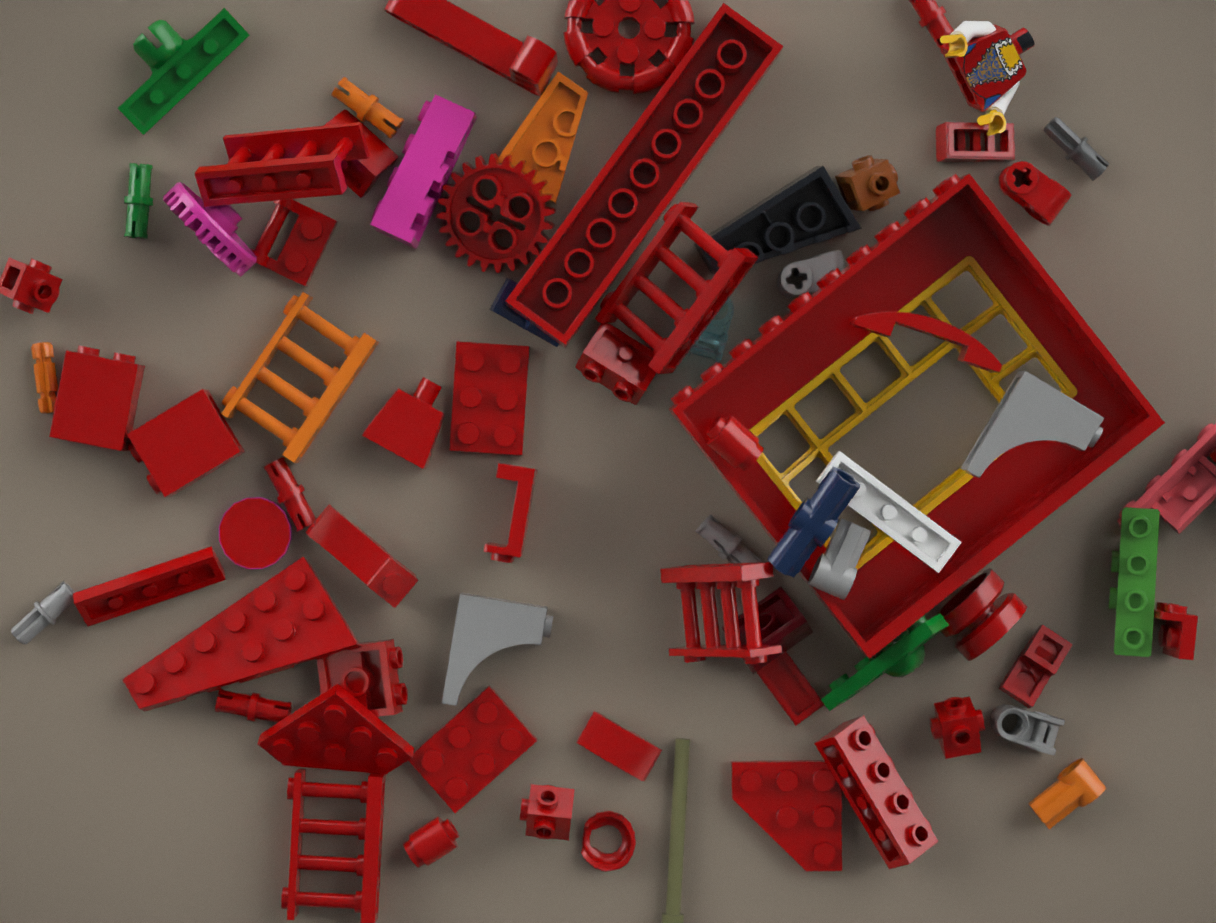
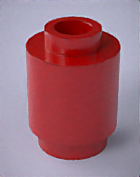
M732 415L727 419L720 416L706 432L710 437L707 445L734 468L739 466L743 471L749 469L764 450L758 443L759 438Z
M438 816L411 833L409 840L404 842L403 846L414 865L420 868L424 864L427 866L433 864L456 849L458 846L455 840L460 835L449 819L443 821Z

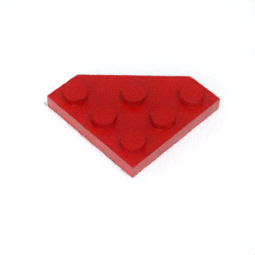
M338 683L261 733L258 740V745L284 766L388 774L412 759L414 753L412 745Z
M824 760L731 761L732 799L805 871H842V789Z

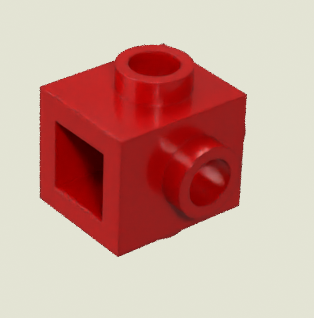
M9 257L0 278V294L13 299L12 306L27 313L33 314L35 308L49 313L53 303H55L59 296V288L63 279L50 274L52 267L31 258L28 265Z
M970 696L963 698L951 697L945 701L934 703L935 718H930V728L933 739L939 740L945 759L981 753L979 732L985 731V723L981 709L975 710Z
M531 784L529 799L522 798L520 820L527 821L525 836L569 841L575 789Z

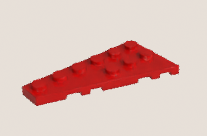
M303 556L122 680L138 708L146 712L186 700V697L206 691L210 693L232 683H243L294 668L296 664L306 661L324 659L336 652L361 648V645L311 564Z

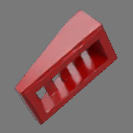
M944 122L936 127L937 162L1015 160L1014 123H1006L1005 131L1000 133V152H995L994 135H986L989 130V124L980 126L977 122ZM965 133H969L970 151H966ZM980 133H984L985 151H981Z

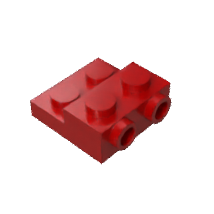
M394 639L359 643L361 648L350 651L343 650L330 654V657L317 660L321 694L338 683L377 717L403 712L402 705L407 704L408 692L405 683H399L398 669L403 666V653L399 646L395 647Z

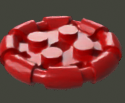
M569 0L564 18L567 19V31L563 32L564 42L575 67L580 66L587 74L586 79L614 93H619V90L633 91V94H638L662 86L694 42V38L691 37V25H694L695 21L689 0H668L661 9L653 0H605L600 6L594 0ZM627 19L637 22L640 28L638 35L631 39L621 36L618 30L620 23ZM582 21H593V33L581 32ZM666 25H677L675 37H665ZM597 49L606 58L599 65L590 56ZM659 52L665 60L658 67H655L649 60ZM620 64L635 65L634 76L620 75Z

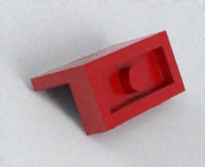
M344 109L323 126L360 121L348 110ZM362 124L370 155L369 158L342 161L341 163L346 185L360 198L371 190L379 176L398 159V155L364 124Z

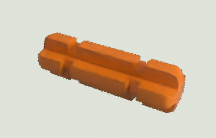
M39 342L31 346L32 358L36 359V364H33L36 390L41 397L38 399V407L40 413L50 414L54 413L57 399L55 392H58L55 362L51 361V358L54 357L53 345L50 342Z

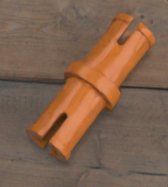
M343 77L338 85L348 91L349 95L335 87L331 96L357 113L356 117L362 122L367 120L386 134L388 138L392 139L398 131L389 126L386 121L388 120L400 128L404 119L378 103L379 98L374 94L367 95L351 83L348 78Z

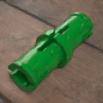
M129 163L128 196H124V204L127 205L124 237L148 239L149 206H153V198H150L153 165Z

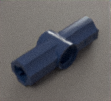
M833 466L811 498L807 497L791 518L788 530L768 556L767 560L771 562L776 570L794 578L800 572L805 562L808 561L816 547H821L826 542L839 522L838 517L860 488V484L853 476Z

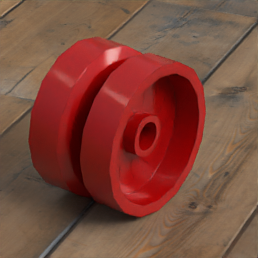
M990 568L965 585L937 613V615L941 613L949 624L948 627L941 631L945 637L954 636L961 632L956 639L954 647L968 661L977 658L998 642L1019 621L1027 609V606L1015 593H1006L998 598L1005 582Z

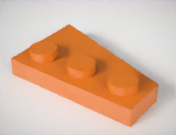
M559 71L498 157L499 163H502L506 155H511L512 166H516L521 160H525L524 172L526 173L536 168L538 172L533 180L536 183L547 180L548 183L541 191L542 194H553L554 197L550 201L555 205L588 96L586 90Z

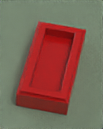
M787 652L757 671L759 677L795 726L824 706L821 698Z

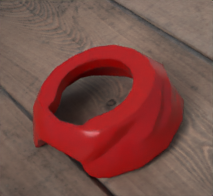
M613 811L599 812L589 818L584 824L581 854L585 861L595 869L604 872L618 870L628 864L636 847L635 832L631 823L622 814ZM606 825L614 826L621 833V846L613 853H603L597 848L591 847L590 835L592 830Z

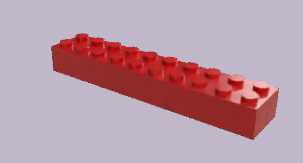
M723 3L505 300L506 305L566 348L779 57L783 45Z

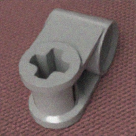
M842 250L823 253L810 259L788 264L779 273L777 278L779 292L784 297L796 299L807 291L812 295L820 289L816 282L824 275L836 268L840 271L846 268ZM792 272H794L796 277L803 278V282L798 286V289L795 288L794 284H787L786 282Z
M1009 704L1000 705L992 711L990 725L996 734L1030 749L1055 755L1056 749L1053 746L1059 727L1064 726V719ZM1014 713L1017 717L1015 728L1008 732L1004 731L1002 728L1003 718L1007 714Z

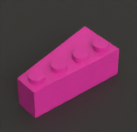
M436 94L432 102L425 101L418 116V121L421 124L415 135H409L402 154L405 156L399 168H394L387 183L388 189L383 199L378 202L372 215L370 225L377 232L417 249L438 204L437 201L444 191L442 186L448 182L450 174L476 122L477 116L475 112Z

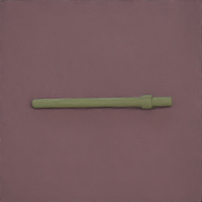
M676 738L667 899L666 912L662 913V923H683L684 914L680 913L690 750V739Z

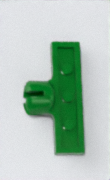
M225 8L191 39H183L164 20H157L148 27L162 43L159 48L143 33L136 38L133 43L134 51L150 67L152 74L118 109L143 135L250 36Z
M941 613L929 620L924 615L877 652L876 658L874 656L870 659L866 657L854 666L857 673L849 677L845 673L830 683L828 686L832 691L821 699L822 702L831 711L848 701L885 673L897 678L909 675L923 664L925 657V646L923 644L948 627L949 624Z

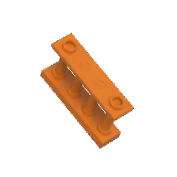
M302 292L299 297L296 295L292 296L283 310V313L287 316L238 388L232 386L221 403L225 406L221 414L226 418H233L236 412L239 411L283 440L282 445L286 447V450L282 455L293 463L300 462L380 343L366 333H363L361 338L356 335L352 338L308 308L313 297L305 292ZM298 320H301L344 349L343 354L348 357L340 369L336 366L331 368L287 338ZM278 350L324 380L323 384L327 388L320 399L315 396L310 398L267 369V366ZM258 380L304 410L303 415L307 418L300 429L295 426L291 429L246 399Z

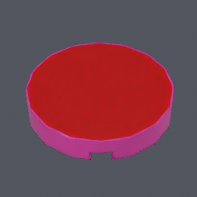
M248 497L234 503L224 513L219 525V542L224 554L234 564L246 569H264L277 563L287 553L292 541V524L286 512L276 502L264 497Z

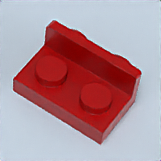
M601 323L575 366L589 381L600 383L611 390L618 399L634 405L638 404L656 375V372L648 366L655 356L653 351L609 323Z
M1157 602L1156 609H1154V618L1166 620L1165 625L1160 626L1158 636L1159 646L1163 647L1162 653L1178 659L1194 660L1198 616L1187 613V606Z

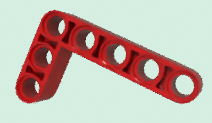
M389 0L384 8L385 12L399 21L537 96H541L558 65L557 52L542 41L527 36L525 41L521 42L447 0Z

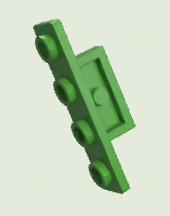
M1128 507L1122 509L1119 551L1112 550L1111 572L1118 573L1117 587H1110L1109 609H1116L1114 653L1116 655L1150 657L1152 655L1160 512L1157 509Z

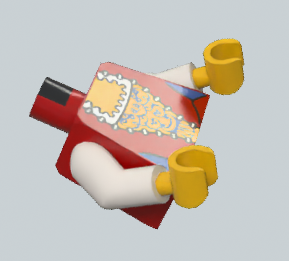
M963 21L950 35L941 36L940 42L943 45L940 46V49L968 105L982 112L986 110L985 115L978 117V124L980 126L989 124L987 136L999 134L1005 131L1006 120L1004 114L1020 84V80L1027 73L1020 55L1034 47L1035 43L1029 31L1024 27L1009 35L1005 28L991 24L989 21Z

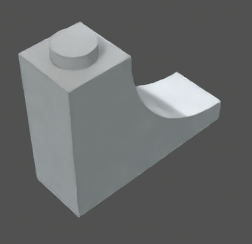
M1018 371L960 469L973 477L980 478L985 469L1001 454L1018 445L1033 441H1056L1076 450L1085 451L1087 446L1092 448L1099 440L1103 432L1100 424L1104 417L1029 372Z
M462 592L459 596L442 703L456 706L467 677L480 662L491 654L515 645H541L543 637L550 638L553 616L547 615L548 607Z

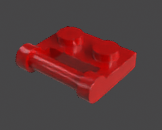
M293 199L274 201L273 203L276 206L255 250L251 248V251L257 257V264L307 287L338 221ZM289 211L299 216L276 261L268 257V254Z

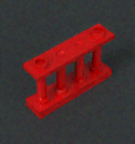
M361 122L233 134L223 137L229 158L227 164L201 166L194 174L204 207L343 195L347 185L341 167L342 161L368 159L370 155Z
M679 202L669 208L663 217L665 223L617 289L604 297L600 303L601 311L595 317L599 323H615L619 319L653 349V354L655 355L648 366L658 374H670L675 371L758 259L748 248H734L727 251L691 220L699 208L695 203ZM681 231L718 262L717 267L719 270L712 279L705 280L669 249ZM659 261L664 263L696 291L695 296L697 299L690 309H683L648 278ZM638 290L675 320L674 325L676 328L669 337L662 338L627 307Z
M771 562L694 564L660 569L661 583H676V589H680L686 646L670 648L669 656H684L685 663L705 661L706 657L744 658L745 664L768 662L767 655L782 653L781 645H762L756 586H760L759 579L774 577ZM715 587L720 589L726 644H721ZM735 587L741 588L747 645H741ZM695 588L700 589L706 644H701Z
M299 768L294 773V778H288L287 799L293 800L289 885L282 889L281 908L287 909V920H295L299 914V906L354 909L355 913H361L360 923H376L379 914L386 774L370 773L368 781H362L361 785L305 782L306 769ZM305 797L360 799V803H366V818H360L359 821L304 818ZM303 833L358 836L359 840H365L364 854H358L357 858L302 855ZM301 870L355 872L357 876L363 877L362 891H356V894L300 891Z

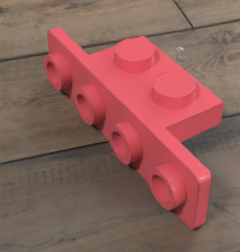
M1211 423L1204 427L1197 437L1198 441L1189 450L1184 449L1180 451L1172 460V467L1162 476H1155L1147 484L1146 492L1136 502L1132 500L1123 508L1157 509L1160 512V518L1180 534L1216 499V466L1207 459L1209 454L1216 448V423L1214 425ZM1121 510L1120 513H1119V517H1120V518L1117 520V523H1118L1120 529H1121L1122 510Z

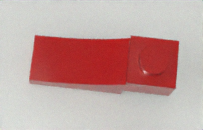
M330 504L306 531V534L328 551L363 581L367 587L394 608L397 607L419 581L412 571L390 555L384 547Z

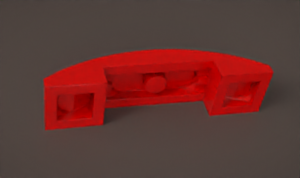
M905 312L871 313L851 319V326L884 337L891 336L896 324L962 346L957 361L992 373H1000L1002 364L983 344L963 330L938 319Z

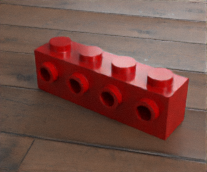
M864 715L843 722L814 743L888 869L911 864L939 842L932 831L931 824L923 816L913 799L912 792L904 784L895 769L893 760L885 752L876 736L874 728L868 723Z

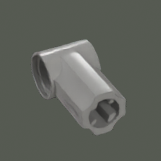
M840 518L825 553L819 556L813 567L808 585L844 600L857 574V568L855 567L871 531Z

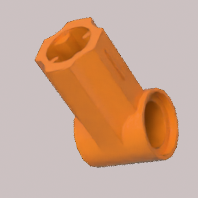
M1083 758L1077 759L1063 769L1057 776L1058 780L1028 803L1048 829L1055 826L1077 807H1084L1093 802L1106 789V786Z

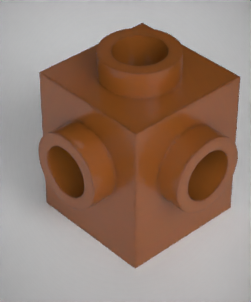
M867 155L854 160L851 163L853 168L835 176L842 197L850 210L865 211L868 209L869 211H875L889 205L888 199L900 194L897 185V172L888 159H873L872 155Z

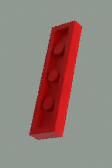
M211 546L73 593V600L78 612L87 627L226 579L224 569Z

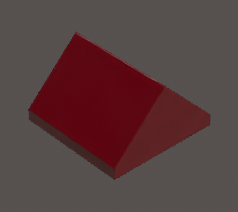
M779 587L758 602L762 645H781L782 653L767 655L768 662L746 664L753 674L813 633L805 617L782 587ZM744 613L738 616L741 645H747Z

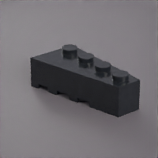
M816 166L708 235L727 251L734 248H748L758 257L754 263L756 264L862 228L825 167ZM694 243L695 248L711 274L715 275L719 270L717 267L718 262Z

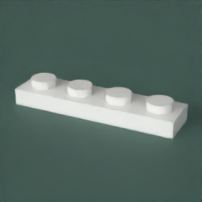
M838 451L816 482L820 484L833 466L849 473L860 484V488L848 503V506L939 573L962 542L842 452Z

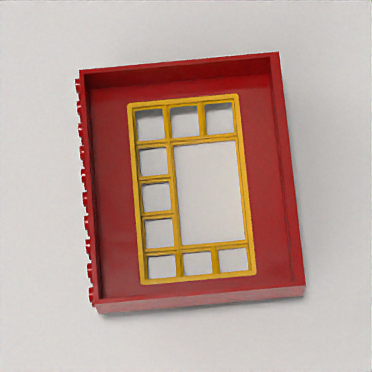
M955 173L953 176H949L932 190L936 195L930 201L927 197L919 200L903 213L907 218L904 222L899 224L898 221H895L883 228L874 236L878 241L874 246L870 248L866 244L845 259L848 263L845 269L840 271L836 268L824 275L816 282L820 289L812 295L807 291L787 305L791 312L783 318L777 315L769 319L758 328V331L762 334L753 342L749 338L745 339L728 352L732 359L724 365L716 362L700 375L703 382L694 389L687 385L671 398L674 405L668 409L777 545L788 530L791 518L802 504V501L789 486V482L817 457L827 466L833 458L828 450L831 445L953 348L959 354L962 346L943 341L916 364L910 366L888 337L851 326V319L879 312L911 313L918 306H922L931 318L951 324L932 300V295L963 272L969 271L993 301V305L960 329L971 335L996 316L1002 314L1027 345L1026 349L1002 365L1000 373H990L989 371L969 365L996 401L1000 403L1005 394L999 382L1032 358H1037L1061 388L1060 392L1104 417L1100 424L1103 432L1092 448L1087 446L1085 451H1081L1050 440L1027 442L1011 448L997 457L985 469L980 478L973 477L958 468L912 506L962 542L939 573L873 525L877 530V534L866 543L855 567L857 568V574L846 598L842 600L808 585L813 567L819 556L825 553L831 539L830 536L821 547H816L799 574L858 649L869 659L1165 424L1160 415L970 173L960 178ZM876 342L899 370L900 376L865 403L842 375L840 369L870 344ZM830 378L854 407L855 412L827 435L819 439L796 411L795 404ZM732 415L755 436H759L779 417L786 415L809 444V449L782 473L776 470L763 452L749 469L743 471L739 466L734 468L707 445L710 437L706 432L720 416L727 419Z

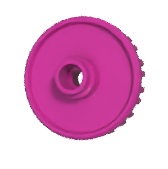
M182 182L176 183L163 196V201L170 207V210L184 222L186 227L193 230L198 240L205 244L232 272L242 277L256 263L257 257L235 233L239 228L237 224L243 218L231 205L204 207L202 199Z

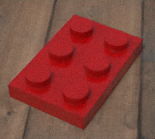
M456 341L449 451L523 455L530 346Z
M489 685L414 751L413 758L408 761L451 810L457 813L534 745L538 739Z

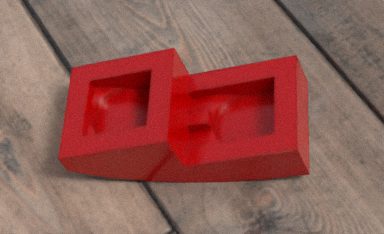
M1043 624L1040 625L998 689L1027 708L1033 707L1048 680L1056 674L1073 644Z
M596 711L593 712L576 742L600 758L644 782L662 752V749Z

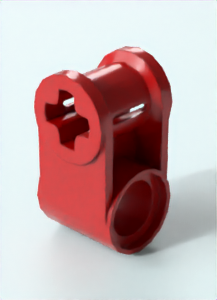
M1026 161L1013 163L1011 166L1006 167L999 176L998 184L1000 190L1024 208L1030 216L1046 226L1051 225L1072 196L1064 186L1049 178ZM1020 172L1023 175L1021 178L1023 184L1016 187L1013 184L1016 180L1014 175Z

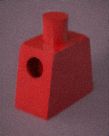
M423 377L413 396L398 388L364 430L362 436L416 466L426 469L445 417V413L432 407L442 387Z

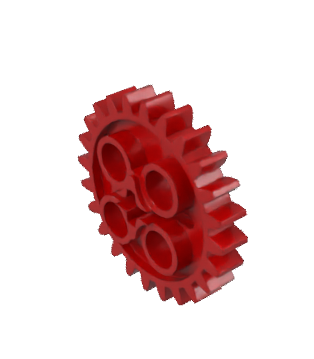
M493 153L490 155L489 164H486L480 155L475 157L476 168L468 162L463 163L462 168L465 175L454 171L450 175L456 184L446 183L442 186L450 195L449 197L439 198L437 201L446 207V211L436 214V218L447 220V225L439 229V232H450L452 237L445 245L452 246L457 244L459 246L455 254L456 258L461 257L465 253L469 255L467 266L470 267L479 260L481 261V272H485L491 263L494 264L496 273L502 272L504 263H507L509 269L514 271L517 269V259L525 265L531 262L528 251L537 256L541 253L537 242L546 244L549 242L550 238L543 233V230H550L555 227L554 223L546 220V216L556 213V209L546 207L545 202L552 199L554 195L542 194L541 189L548 182L543 180L536 183L533 180L538 172L536 168L528 173L524 172L525 160H521L516 166H512L511 155H506L503 162L499 163L497 154ZM483 179H490L497 186V193L494 198L485 197L481 193L480 184ZM516 196L524 197L528 201L530 209L527 215H519L513 210L512 202ZM468 197L475 198L479 203L490 209L499 205L502 216L524 224L525 230L518 229L504 218L493 221L491 219L493 216L491 211L468 202ZM466 212H475L479 216L481 224L478 230H471L466 227L464 223ZM498 229H506L511 233L513 242L510 247H503L498 244L496 240Z

